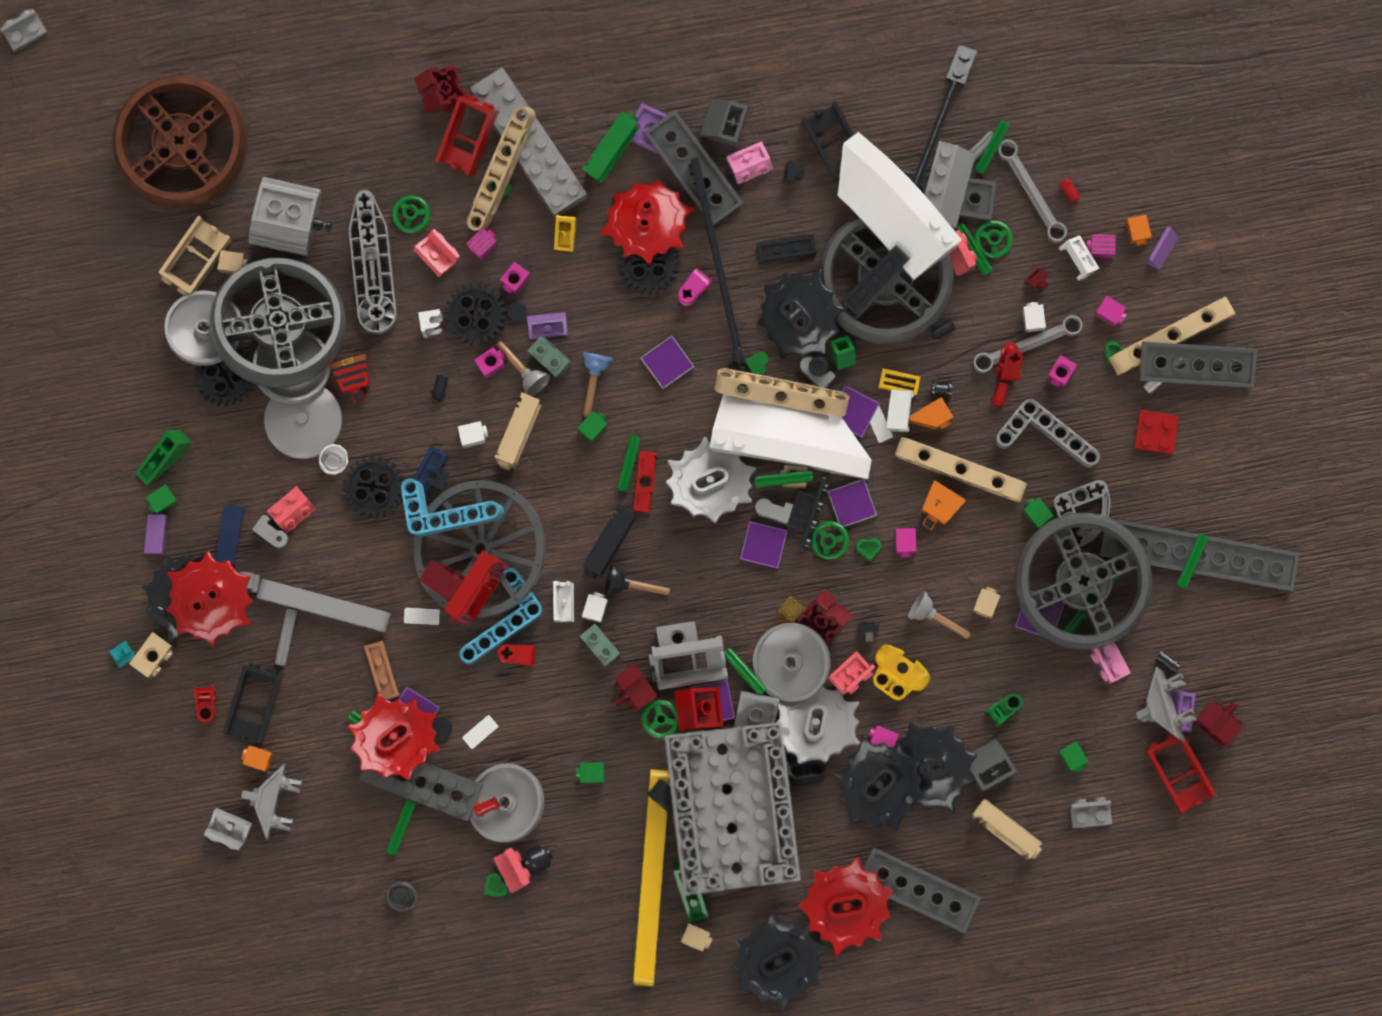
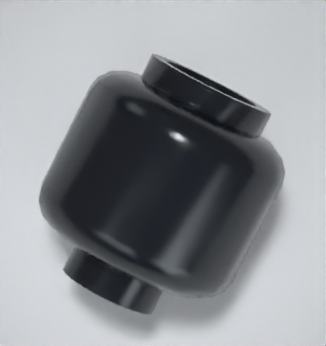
M536 845L524 852L522 864L529 873L539 874L550 867L552 855L548 848L544 849L542 846Z

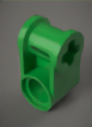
M1010 694L985 710V713L991 716L995 722V727H997L1022 707V698L1018 694ZM1009 698H1017L1019 701L1018 707L1011 708L1008 705Z

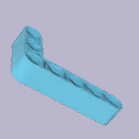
M406 479L401 485L407 527L411 533L418 536L500 520L504 515L503 507L493 501L428 514L423 485L413 479ZM412 484H415V491L413 493H410V486ZM415 503H418V510L416 512H413V505ZM495 506L496 513L491 516L490 509ZM474 510H477L478 516L472 520L471 514ZM458 514L459 520L454 524L452 518ZM440 518V525L435 528L434 521ZM418 522H421L422 528L419 531H416V524Z
M509 568L503 574L505 577L509 573L516 575V580L510 583V585L517 593L525 584V581L515 569ZM532 591L519 603L520 608L461 648L460 658L464 663H475L542 615V607ZM531 605H536L539 607V611L537 614L531 615L528 613V608ZM516 616H520L523 619L522 624L519 626L512 624V619ZM503 627L506 629L507 633L504 637L496 636L498 628ZM484 638L490 640V646L486 649L480 647V641ZM466 650L474 651L472 659L466 660L464 658Z

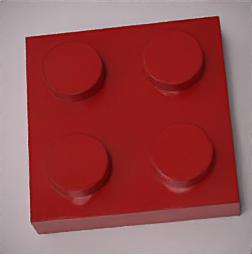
M1140 410L1134 449L1173 455L1179 416Z

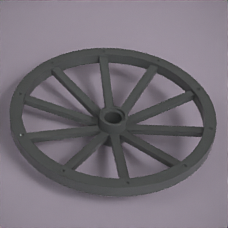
M484 480L458 484L440 494L427 508L428 514L437 512L443 505L447 510L454 509L449 500L470 490H475L476 504L483 503L482 489L499 491L509 496L503 507V517L494 523L487 537L485 535V523L478 524L479 539L469 527L462 528L472 540V544L436 533L426 535L429 538L470 549L469 552L441 561L449 566L473 557L461 574L466 577L480 555V547L482 545H485V552L489 555L533 567L527 581L517 593L506 577L501 576L500 581L511 598L490 608L484 609L483 607L477 618L504 613L524 600L536 585L543 570L546 556L544 528L539 515L530 502L516 490L506 485ZM516 501L524 509L532 525L492 542ZM458 514L453 516L456 522L459 520ZM419 522L416 531H419L422 528L421 522ZM533 531L535 532V561L495 550V548ZM415 535L413 548L414 563L417 575L420 578L427 566L425 567L423 553L425 536ZM422 583L427 593L439 605L446 608L450 601Z

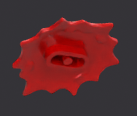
M658 180L652 184L635 183L629 191L613 194L615 204L607 210L608 221L599 232V235L611 236L616 246H622L624 258L635 254L643 258L650 265L657 254H666L670 248H684L680 234L686 230V217L695 209L680 201L679 192L667 189L662 181Z
M207 551L200 562L189 561L184 569L167 572L172 581V589L169 592L171 604L167 607L166 611L175 617L177 633L179 635L190 633L195 639H205L212 647H215L219 636H229L231 631L239 626H251V622L246 615V608L252 603L247 594V585L251 577L238 573L233 568L230 560L219 563ZM212 591L216 593L215 598L212 595H210ZM197 603L201 605L200 609H198Z
M378 692L373 707L370 710L361 712V721L358 724L347 726L355 738V742L350 747V750L360 759V770L374 771L384 778L399 775L409 780L413 770L425 763L428 754L440 750L434 742L437 732L432 727L436 713H426L420 710L416 699L407 704H403L399 699L390 702Z
M856 858L845 867L834 866L827 873L815 870L814 883L807 888L808 897L798 905L809 919V932L817 931L820 934L821 940L829 941L833 945L835 956H838L848 946L855 945L861 947L867 938H874L880 941L882 939L880 925L883 921L890 918L887 902L893 890L884 887L879 882L876 872L865 871L861 866L859 858ZM854 899L859 900V904L856 906L852 904ZM836 902L840 904L838 909L832 907Z

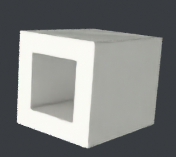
M1038 302L1027 303L1022 309L1025 333L1044 331L1046 325L1043 305H1038Z
M481 421L458 426L463 448L486 443L485 437H488L486 425L482 426Z
M596 592L593 595L588 594L582 618L602 623L608 600L604 599L605 595Z

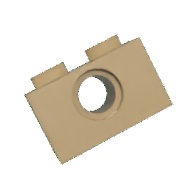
M152 632L129 664L151 679L160 673L162 663L164 661L167 662L172 657L174 647ZM151 652H157L158 658L154 662L149 661V654Z

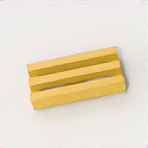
M882 369L878 388L889 391H912L914 396H917L921 377ZM885 374L915 380L916 382L914 384L886 378ZM888 382L897 385L914 388V391L895 386L885 385L883 383Z

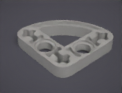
M1096 480L1059 494L1053 501L1057 517H1061L1060 513L1064 512L1062 506L1057 505L1059 498L1067 501L1065 504L1066 511L1071 509V512H1067L1064 515L1076 513L1074 508L1100 498L1102 502L1100 515L1108 517L1110 512L1109 490L1106 483L1101 480ZM1096 484L1099 487H1103L1101 494L1094 492L1091 494L1093 498H1089L1087 487H1089V491L1094 490ZM1077 491L1085 493L1086 498L1084 501L1079 502L1075 499ZM1078 528L1079 530L1075 531L1076 536H1081L1082 538L1079 541L1080 544H1078L1079 548L1090 543L1101 531L1092 529L1085 535L1083 529ZM1067 540L1069 546L1073 548L1072 542Z

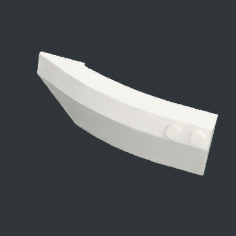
M859 132L843 143L837 197L852 209L889 251L895 245H898L911 258L903 266V269L912 280H915L959 246L962 239L927 197L885 154Z
M723 394L710 442V448L713 451L804 466L832 474L869 479L872 460L842 417L813 413Z

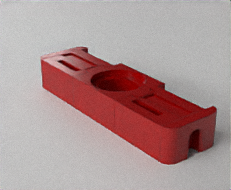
M640 452L634 499L635 512H651L648 508L651 506L652 494L650 493H653L655 473L653 472L655 471L656 458L654 457H657V454L654 452ZM643 477H648L651 480V485L647 488L640 485V480Z

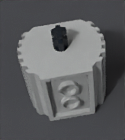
M263 177L251 219L249 244L307 256L314 229L321 231L322 228H326V232H330L332 229V221H328L326 224L323 219L317 218L321 190Z

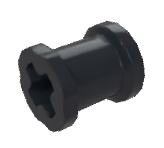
M932 381L931 398L936 396L951 399L952 382L945 384Z

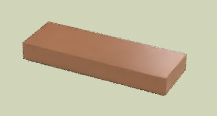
M383 640L364 646L377 691L387 701L400 697Z

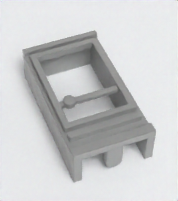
M722 636L662 647L652 646L653 654L649 655L650 666H655V671L651 672L653 683L657 682L658 690L728 679ZM705 652L707 667L697 669L695 653ZM692 654L693 670L664 674L661 659Z

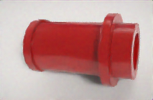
M1067 177L1058 185L1060 186L1059 189H1062L1070 199V202L1073 203L1081 197V194L1071 183L1072 179L1069 180Z
M997 382L994 397L991 398L992 406L1002 408L1006 404L1005 397L1009 388L1008 384Z
M496 797L482 803L477 802L473 806L477 817H484V814L500 808Z

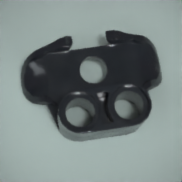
M785 750L787 773L792 785L805 786L824 781L827 762L811 760L799 764L797 757L794 754L787 753ZM815 769L821 770L819 774H815L812 771ZM795 772H800L802 774L798 777L793 776Z

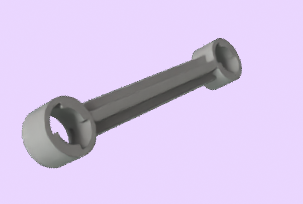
M1012 140L1002 141L998 147V156L1002 160L1008 161L1048 228L1047 238L1053 243L1062 242L1067 234L1066 226L1061 222H1057L1018 158L1016 143ZM1009 146L1012 149L1014 148L1015 152L1012 156L1006 157L1001 153V147ZM1052 227L1053 229L1059 228L1061 231H1064V235L1060 239H1055L1051 236L1050 229Z
M1070 315L1065 318L1063 324L1015 344L1019 351L1023 353L1064 335L1076 336L1082 329V321L1078 316ZM1069 319H1074L1079 323L1075 332H1070L1066 329ZM1001 350L991 354L979 353L973 361L974 369L981 374L989 372L993 365L999 363ZM982 356L990 360L988 367L984 370L977 366V362Z

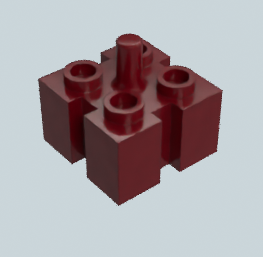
M456 66L444 67L441 70L439 68L427 69L414 78L418 92L424 95L422 103L426 114L438 113L441 110L443 112L454 111L458 97L466 96L464 87L460 88L458 84L461 79Z
M825 589L795 620V623L812 628L828 645L854 616L844 606L839 607L836 605L837 599Z
M635 664L615 677L617 681L615 686L621 693L620 696L612 701L616 707L627 701L633 711L637 709L640 712L648 704L658 699L657 694Z
M1212 701L1199 713L1196 721H1193L1194 724L1206 732L1222 748L1227 746L1243 728L1239 725L1241 721L1232 715L1238 708V705L1234 702H1231L1225 708L1219 702L1214 703Z

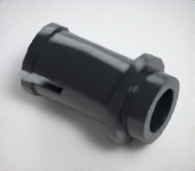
M948 319L936 327L932 326L930 333L934 340H941L942 336L956 330L952 320Z
M436 376L434 390L431 391L432 399L443 401V398L446 397L445 390L449 380L448 377Z
M1163 650L1155 659V661L1167 668L1169 673L1175 674L1181 666L1179 660L1176 661Z

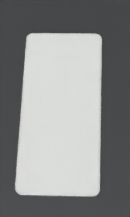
M878 406L870 424L878 442L881 443L892 438L893 435L886 428L887 422L880 406Z
M405 608L404 623L438 625L440 610Z
M488 715L462 738L473 749L498 728V725Z

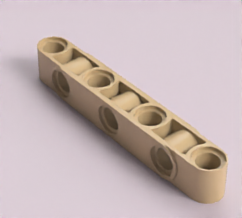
M520 106L514 109L468 216L467 225L471 230L480 231L482 228L486 230L489 227L535 120V112L532 108ZM523 111H525L527 114L526 119L524 121L521 118V113ZM508 146L511 148V154L509 156L506 154V149ZM492 182L496 184L495 191L491 189ZM478 217L481 219V225L479 227L476 224V219Z
M1223 297L1114 354L1109 360L1119 376L1140 365V358H1136L1133 355V351H1141L1142 341L1181 344L1232 317L1236 313L1227 297ZM1202 314H1208L1211 317V322H1204ZM1174 332L1177 335V339L1170 340L1167 333Z
M725 368L717 371L714 390L721 394L835 417H844L846 415L850 398L848 394L841 391Z
M904 437L900 438L894 454L895 457L1019 503L1027 486V483ZM920 452H927L929 459L922 461L919 458ZM956 466H964L966 473L958 474L955 470ZM1000 479L1003 484L1002 487L995 488L992 485V480Z

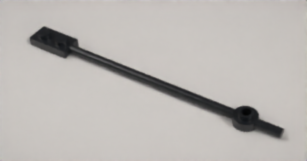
M962 45L958 46L946 77V81L951 82L912 180L917 188L957 86L964 87L977 54L976 50Z
M691 158V164H688L690 176L694 175L695 183H692L694 195L698 194L731 335L734 353H731L732 363L737 364L738 371L747 372L699 158Z

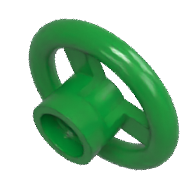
M413 195L405 196L398 200L392 211L394 224L405 233H417L423 230L429 223L431 216L430 208L426 201ZM406 202H417L423 207V209L418 210L415 205H406ZM400 207L403 209V216L406 219L404 225L398 219ZM413 211L414 215L408 216V212ZM425 215L423 222L419 226L410 228L412 220H415L418 216Z
M987 221L977 229L974 241L985 257L1000 258L1011 249L1013 235L1009 227L1000 221ZM991 226H996L1003 229L1002 231L993 229L988 233L984 231L986 228ZM1007 235L1006 246L998 252L997 245L1001 243L1002 237ZM980 237L986 239L991 245V252L986 251L982 247ZM990 237H997V241L993 242Z
M826 521L819 524L812 532L811 546L820 558L835 560L843 556L847 551L849 535L841 524ZM824 528H836L842 535L835 537L833 534L827 533ZM818 533L822 536L820 543L824 548L823 552L817 546L816 539ZM828 537L832 539V544L826 542ZM843 541V546L837 553L829 554L830 549L835 547L837 542Z
M655 700L648 704L641 716L642 726L646 733L657 739H664V736L673 735L679 728L676 706L667 700ZM660 705L670 708L675 720L670 719L666 713L662 712ZM655 707L656 714L653 717V723L649 726L647 716L650 710ZM659 716H663L665 718V721L663 723H659L657 721V718ZM668 724L673 726L664 733L654 731L657 727L664 728Z

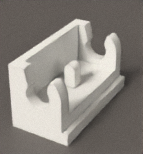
M1080 235L1069 239L1059 247L1060 251L1063 249L1068 251L1081 274L1076 277L1078 281L1087 278L1099 269Z
M440 309L418 313L421 332L424 338L443 331L442 329H433L439 327L440 322L443 321Z
M891 390L887 429L893 432H909L908 422L911 398L914 397L912 391Z
M553 581L554 622H574V583L570 581Z

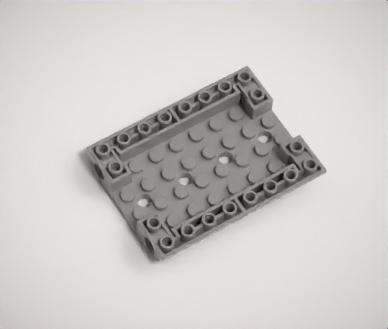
M781 722L664 736L683 895L800 881ZM719 744H724L727 748L724 755H720L717 752ZM728 783L732 788L728 795L722 792V785ZM729 823L736 825V832L734 834H729L726 830ZM734 862H738L741 865V871L738 874L733 873L731 870Z

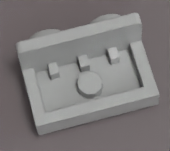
M216 808L209 826L204 832V836L208 837L211 841L223 843L230 849L240 850L246 842L252 823Z

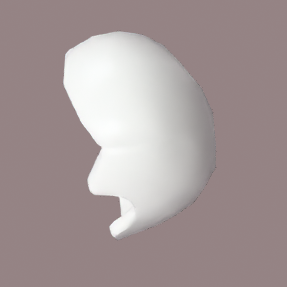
M331 444L326 446L319 455L320 468L325 473L331 475L343 472L348 464L347 451L341 445Z

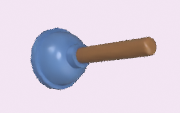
M583 352L584 364L589 369L590 374L583 415L588 417L592 411L598 376H600L601 371L608 368L613 358Z

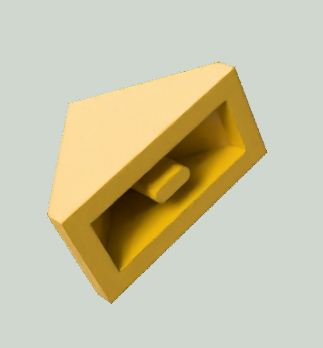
M556 215L554 250L573 252L577 225L576 217Z

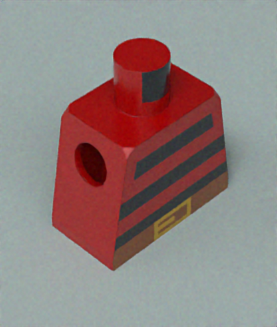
M362 354L331 363V370L344 395L351 393L354 403L365 400L362 390L370 388L367 356Z

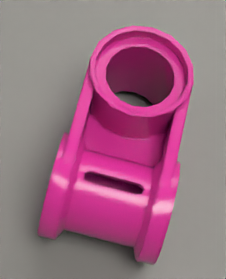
M695 269L679 290V302L684 306L692 305L700 294L708 288L712 280L699 269ZM688 292L691 293V294H690V298H689V297H687L686 299L683 298L684 293H685V294H688Z

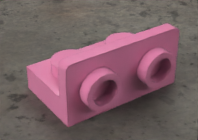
M762 142L727 156V161L738 184L747 182L773 169L770 157Z
M1115 643L1103 648L1092 649L1091 658L1102 669L1099 672L1104 682L1108 681L1111 684L1131 673Z

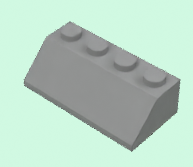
M939 141L925 196L948 224L956 229L975 154L960 146Z

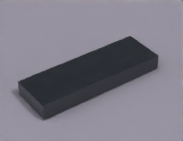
M814 234L756 243L759 263L817 254Z

